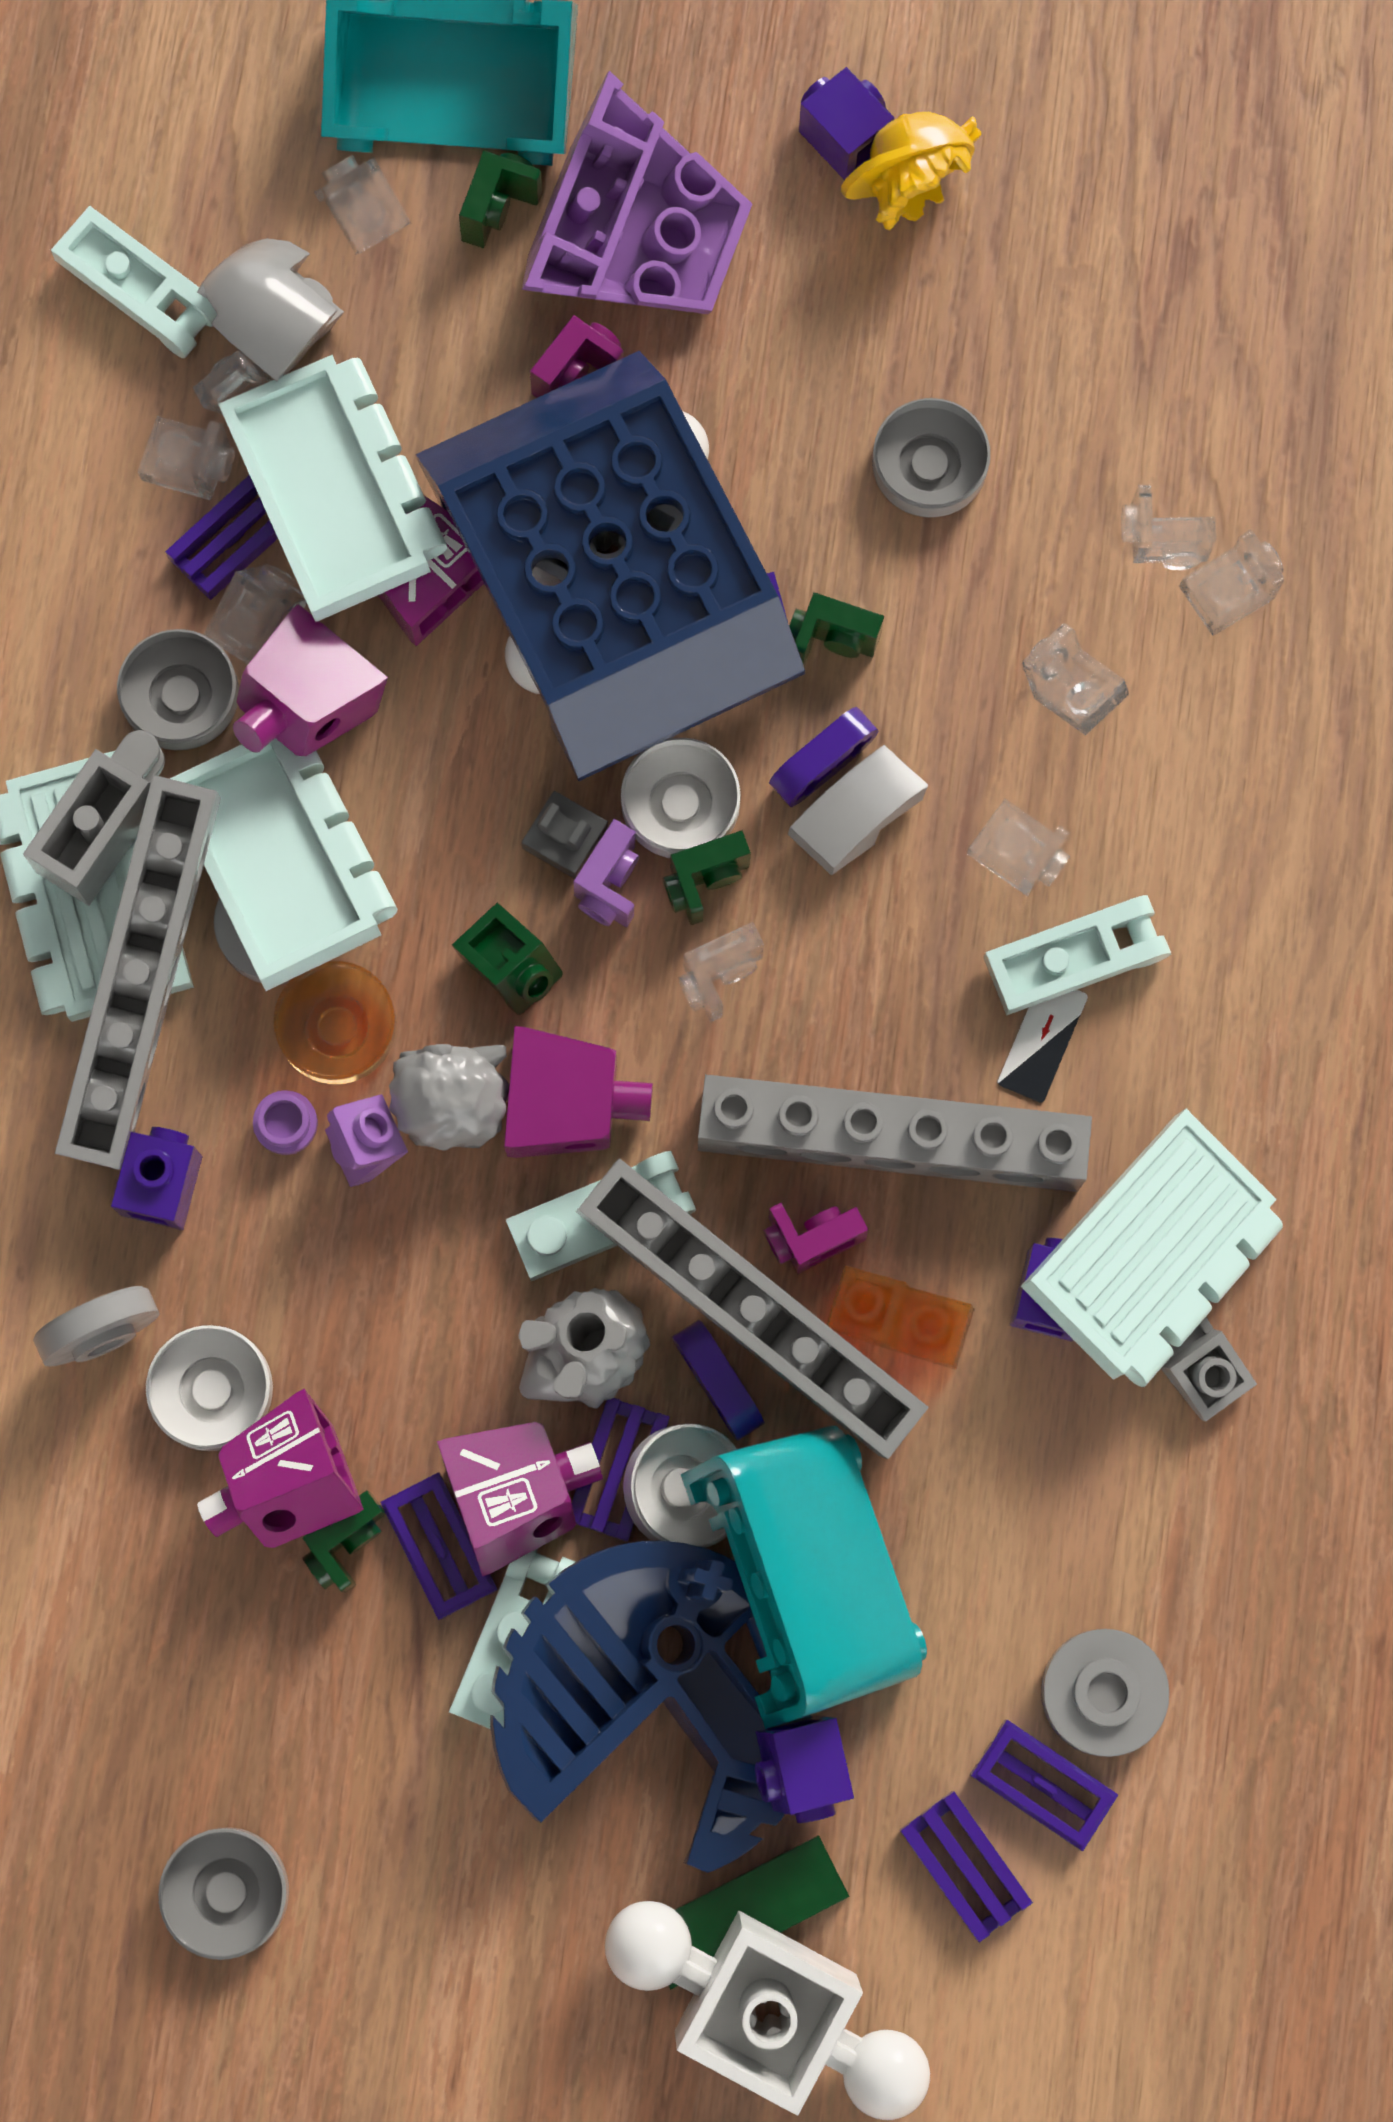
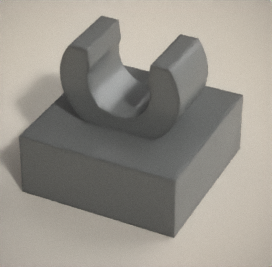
M553 791L522 840V849L575 879L608 829V821L560 793Z

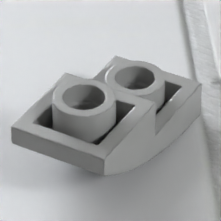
M883 745L820 796L794 822L789 829L788 835L830 875H833L874 846L879 831L922 801L928 784Z
M1206 1317L1180 1347L1169 1344L1173 1349V1355L1161 1368L1189 1406L1205 1422L1257 1385L1223 1332L1214 1329Z

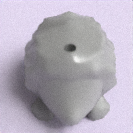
M438 1044L425 1046L423 1049L401 1052L399 1059L393 1062L394 1078L389 1085L391 1095L389 1110L397 1118L398 1130L409 1134V1138L416 1146H428L442 1151L452 1147L480 1148L501 1131L502 1118L506 1112L505 1103L508 1102L510 1084L495 1069L507 1057L506 1047L504 1045L468 1048Z
M593 1288L589 1292L583 1293L574 1291L564 1301L556 1302L551 1308H547L545 1316H540L535 1321L525 1320L521 1325L518 1336L522 1348L529 1351L519 1389L522 1396L526 1399L564 1402L578 1401L583 1402L588 1407L598 1409L604 1400L614 1398L620 1388L630 1385L634 1380V1374L643 1365L644 1352L650 1347V1340L643 1323L641 1309L628 1301L617 1290L606 1291Z

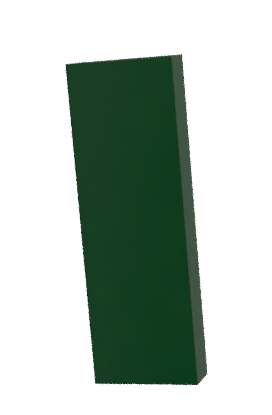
M817 1835L674 1910L685 1921L690 1932L692 1946L714 1957L738 1910L781 1933L850 1896L820 1836ZM671 1983L668 1986L671 1990L679 1985Z

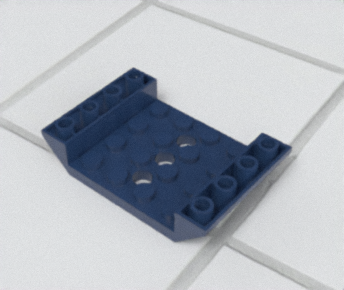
M640 351L416 454L417 461L440 506L448 510L549 711L551 727L578 781L805 674L801 657L775 588L667 380ZM663 504L672 505L681 512L683 520L672 531H658L647 522V515L654 507ZM612 531L624 538L626 546L617 557L611 559L600 558L590 549L591 540L601 532ZM546 558H557L563 561L569 570L566 578L561 583L554 586L543 585L532 575L536 564Z

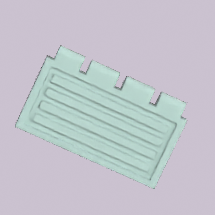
M330 355L288 373L278 381L272 380L218 404L315 622L430 573L427 561L443 554L447 550L446 542L430 508H420L426 499L407 458L403 455L396 456L401 452L402 447L381 404H374L378 400V395L362 360L359 358H352L336 364L333 355Z
M276 738L258 753L246 749L241 744L170 778L215 790L221 797L204 866L265 991L381 936L378 924L392 918L398 910L379 872L371 871L374 868V862L354 823L346 822L349 818V813L330 776L327 773H322L324 765L317 751L307 756H296Z
M115 751L104 754L111 757ZM89 758L7 780L8 793L0 795V845L18 841L22 842L21 846L10 848L0 853L12 902L23 903L37 900L36 905L28 906L15 912L27 960L29 962H37L52 958L53 961L52 964L41 966L31 971L41 1014L52 1015L66 1011L67 1017L71 1022L88 1018L91 1015L136 839L90 906L37 874L23 853ZM183 947L171 994L194 988Z
M1186 1108L1173 1117L1021 1287L1112 1379L1125 1374L1134 1384L1145 1387L1173 1355V1349L1169 1344L1175 1347H1180L1212 1310L1209 1301L1218 1303L1249 1268L1250 1263L1247 1258L1256 1259L1281 1231L1283 1223L1270 1209V1206L1277 1199Z

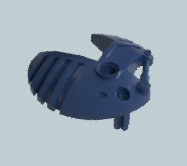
M640 1541L597 1551L559 1572L545 1584L552 1594L548 1601L543 1605L537 1597H533L522 1610L521 1614L529 1625L522 1637L515 1629L511 1628L502 1647L511 1659L509 1673L507 1675L500 1666H496L492 1681L491 1692L504 1708V1727L493 1715H490L493 1749L508 1791L536 1821L541 1823L663 1702L714 1771L690 1850L683 1863L708 1873L733 1862L763 1840V1838L749 1835L761 1823L776 1826L785 1815L784 1813L773 1811L771 1802H764L756 1782L755 1764L761 1762L762 1759L755 1731L765 1729L755 1697L759 1694L725 1651V1643L746 1623L760 1659L767 1656L736 1562L707 1548L687 1543ZM669 1626L677 1629L683 1641L679 1657L671 1663L665 1662L657 1650V1639L660 1633ZM808 1715V1716H805V1717H802V1718H799V1719H796V1720H793V1721H790V1722H794V1721H798V1720L810 1718V1717H812V1716H811V1715Z

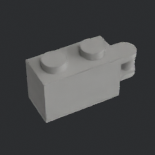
M143 730L129 733L124 737L111 757L95 749L23 853L37 874L90 906L136 839L152 776H159L164 768V754L156 738L151 733Z

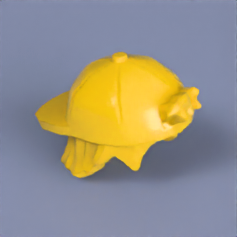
M931 112L900 115L876 134L870 149V160L857 167L841 185L842 194L851 200L877 197L879 211L876 221L882 222L884 228L889 231L899 221L901 215L907 220L917 221L924 215L925 200H931L936 204L942 203L945 200L940 185L941 178L955 170H962L964 173H968L971 170L970 162L975 151L973 144L982 135L981 131L977 128L975 117H970L960 127L948 117Z

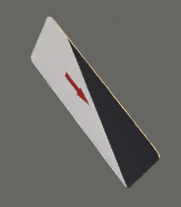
M1075 990L1028 1008L998 1079L999 1086L1039 1103L1045 1101L1088 996L1086 993Z

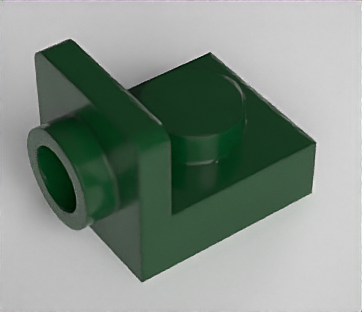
M483 150L459 213L461 241L484 248L491 229L500 231L503 227L511 198L532 205H538L542 195L541 171L519 155L503 153L499 156Z
M813 592L807 611L796 608L789 627L803 666H805L814 639L824 641V646L828 650L844 657L857 658L859 654H863L873 658L881 637L885 616Z
M743 830L671 854L670 870L672 874L663 877L664 886L673 911L677 913L685 910L690 925L703 922L704 909L696 886L705 883L707 890L725 887L742 878L741 870L749 868L751 852Z
M498 902L452 944L460 958L487 981L517 1015L523 1014L533 1003L544 998L551 987L563 975V971L543 942Z
M367 1490L359 1495L364 1510L311 1532L302 1538L311 1550L302 1559L324 1589L335 1583L341 1592L346 1593L356 1586V1583L334 1553L344 1547L348 1554L351 1555L382 1532L376 1522L384 1517L386 1513L373 1494Z

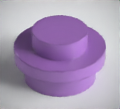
M277 1091L266 1096L258 1104L253 1116V1129L259 1142L267 1150L281 1155H290L305 1149L315 1137L318 1127V1119L314 1107L306 1097L294 1091Z

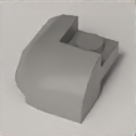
M266 238L245 244L224 259L206 276L197 293L207 298L217 313L211 324L230 343L274 380L278 381L300 362L314 343L333 328L344 311L332 302L333 298L330 292L322 284L311 278H304L297 272L310 253L289 241Z

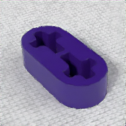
M854 707L841 715L790 757L774 773L769 784L790 807L796 806L857 757L874 740L879 731L858 707Z
M699 1319L672 1336V1340L681 1356L737 1441L765 1424L752 1398L707 1328Z

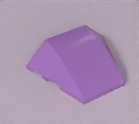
M609 71L570 147L528 254L522 290L709 314L716 302L752 203L697 152L690 154L662 128L664 121L653 111L647 114L621 89L624 84Z

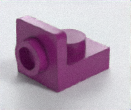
M573 315L530 370L531 395L538 398L587 375L589 365L586 362L596 369H600L624 358V351L621 348L620 341L603 325L593 322L589 326Z
M782 1203L769 1208L768 1218L772 1226L763 1230L777 1261L783 1264L790 1260L797 1275L865 1241L868 1233V1228L857 1207L841 1214L838 1206H835L808 1219L804 1223L807 1232L798 1236Z

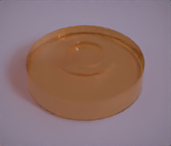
M328 961L292 978L280 993L274 1011V1032L284 1056L301 1074L321 1083L344 1084L369 1075L386 1059L396 1036V1013L387 989L370 971L349 962Z

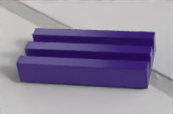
M250 474L165 551L168 559L210 600L278 539L269 520L212 574L206 577L201 573L226 549L233 546L251 526L267 513L259 497L192 560H188L195 551L255 496L259 495Z
M612 1398L606 1401L592 1442L599 1465L616 1416L620 1415L628 1418L596 1514L592 1516L583 1513L593 1483L576 1489L572 1500V1508L577 1525L628 1542L634 1522L629 1515L627 1507H625L620 1525L608 1521L640 1424L652 1426L651 1435L656 1431L667 1428L670 1416L655 1413L643 1407Z
M439 1472L380 1502L438 1620H442L461 1608H465L475 1603V1601L498 1591L491 1575L482 1576L462 1516ZM431 1491L434 1492L479 1584L468 1589L422 1497ZM408 1503H411L456 1596L447 1601L444 1600L399 1509Z
M1005 1719L998 1730L999 1732L984 1751L983 1757L975 1765L970 1776L1080 1851H1084L1118 1797V1794ZM1013 1740L1097 1797L1098 1801L1093 1809L1006 1752L1004 1749L1009 1741ZM998 1762L1085 1821L1079 1831H1076L992 1774L990 1771L995 1763Z
M951 1791L899 1830L979 1943L987 1938L996 1928L1003 1926L1011 1920L1012 1916L1021 1910L1023 1911L1033 1903L954 1791ZM948 1811H951L1012 1899L1002 1905L940 1818ZM929 1826L991 1913L982 1921L979 1920L919 1835L926 1827Z

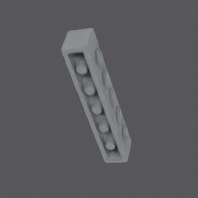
M157 775L152 776L55 1154L118 1170L122 1167L130 1133L135 1132L221 800V797L215 790Z
M705 1074L698 1134V1151L1078 1192L1087 1180L1092 1116Z
M620 1158L612 1165L576 1210L577 1214L878 1456L889 1459L929 1408Z

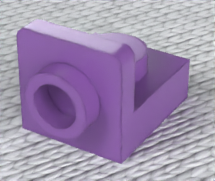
M613 819L575 878L574 896L581 900L578 904L579 909L593 920L605 926H610L614 920L624 927H628L634 918V904L609 889L611 884L619 888L624 885L635 868L639 855L632 852L635 848L636 831L616 819Z
M382 1094L337 1106L327 1114L330 1126L325 1129V1132L331 1143L333 1157L341 1166L350 1187L370 1182L408 1153Z

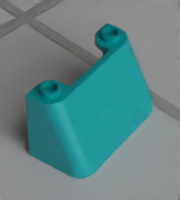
M326 0L321 137L337 138L336 150L373 153V140L514 150L517 151V155L527 159L531 164L553 166L554 154H566L578 5L573 1L562 0L534 2L528 0Z
M827 1426L714 1456L681 1474L690 1505L707 1502L718 1514L708 1519L712 1532L725 1529L767 1654L766 1657L755 1660L759 1673L771 1670L770 1689L767 1693L755 1697L765 1729L823 1711L915 1678L921 1673L922 1661L927 1656L925 1638L920 1628L911 1621L860 1472L862 1468L860 1449L855 1439L849 1434L845 1435L837 1426Z

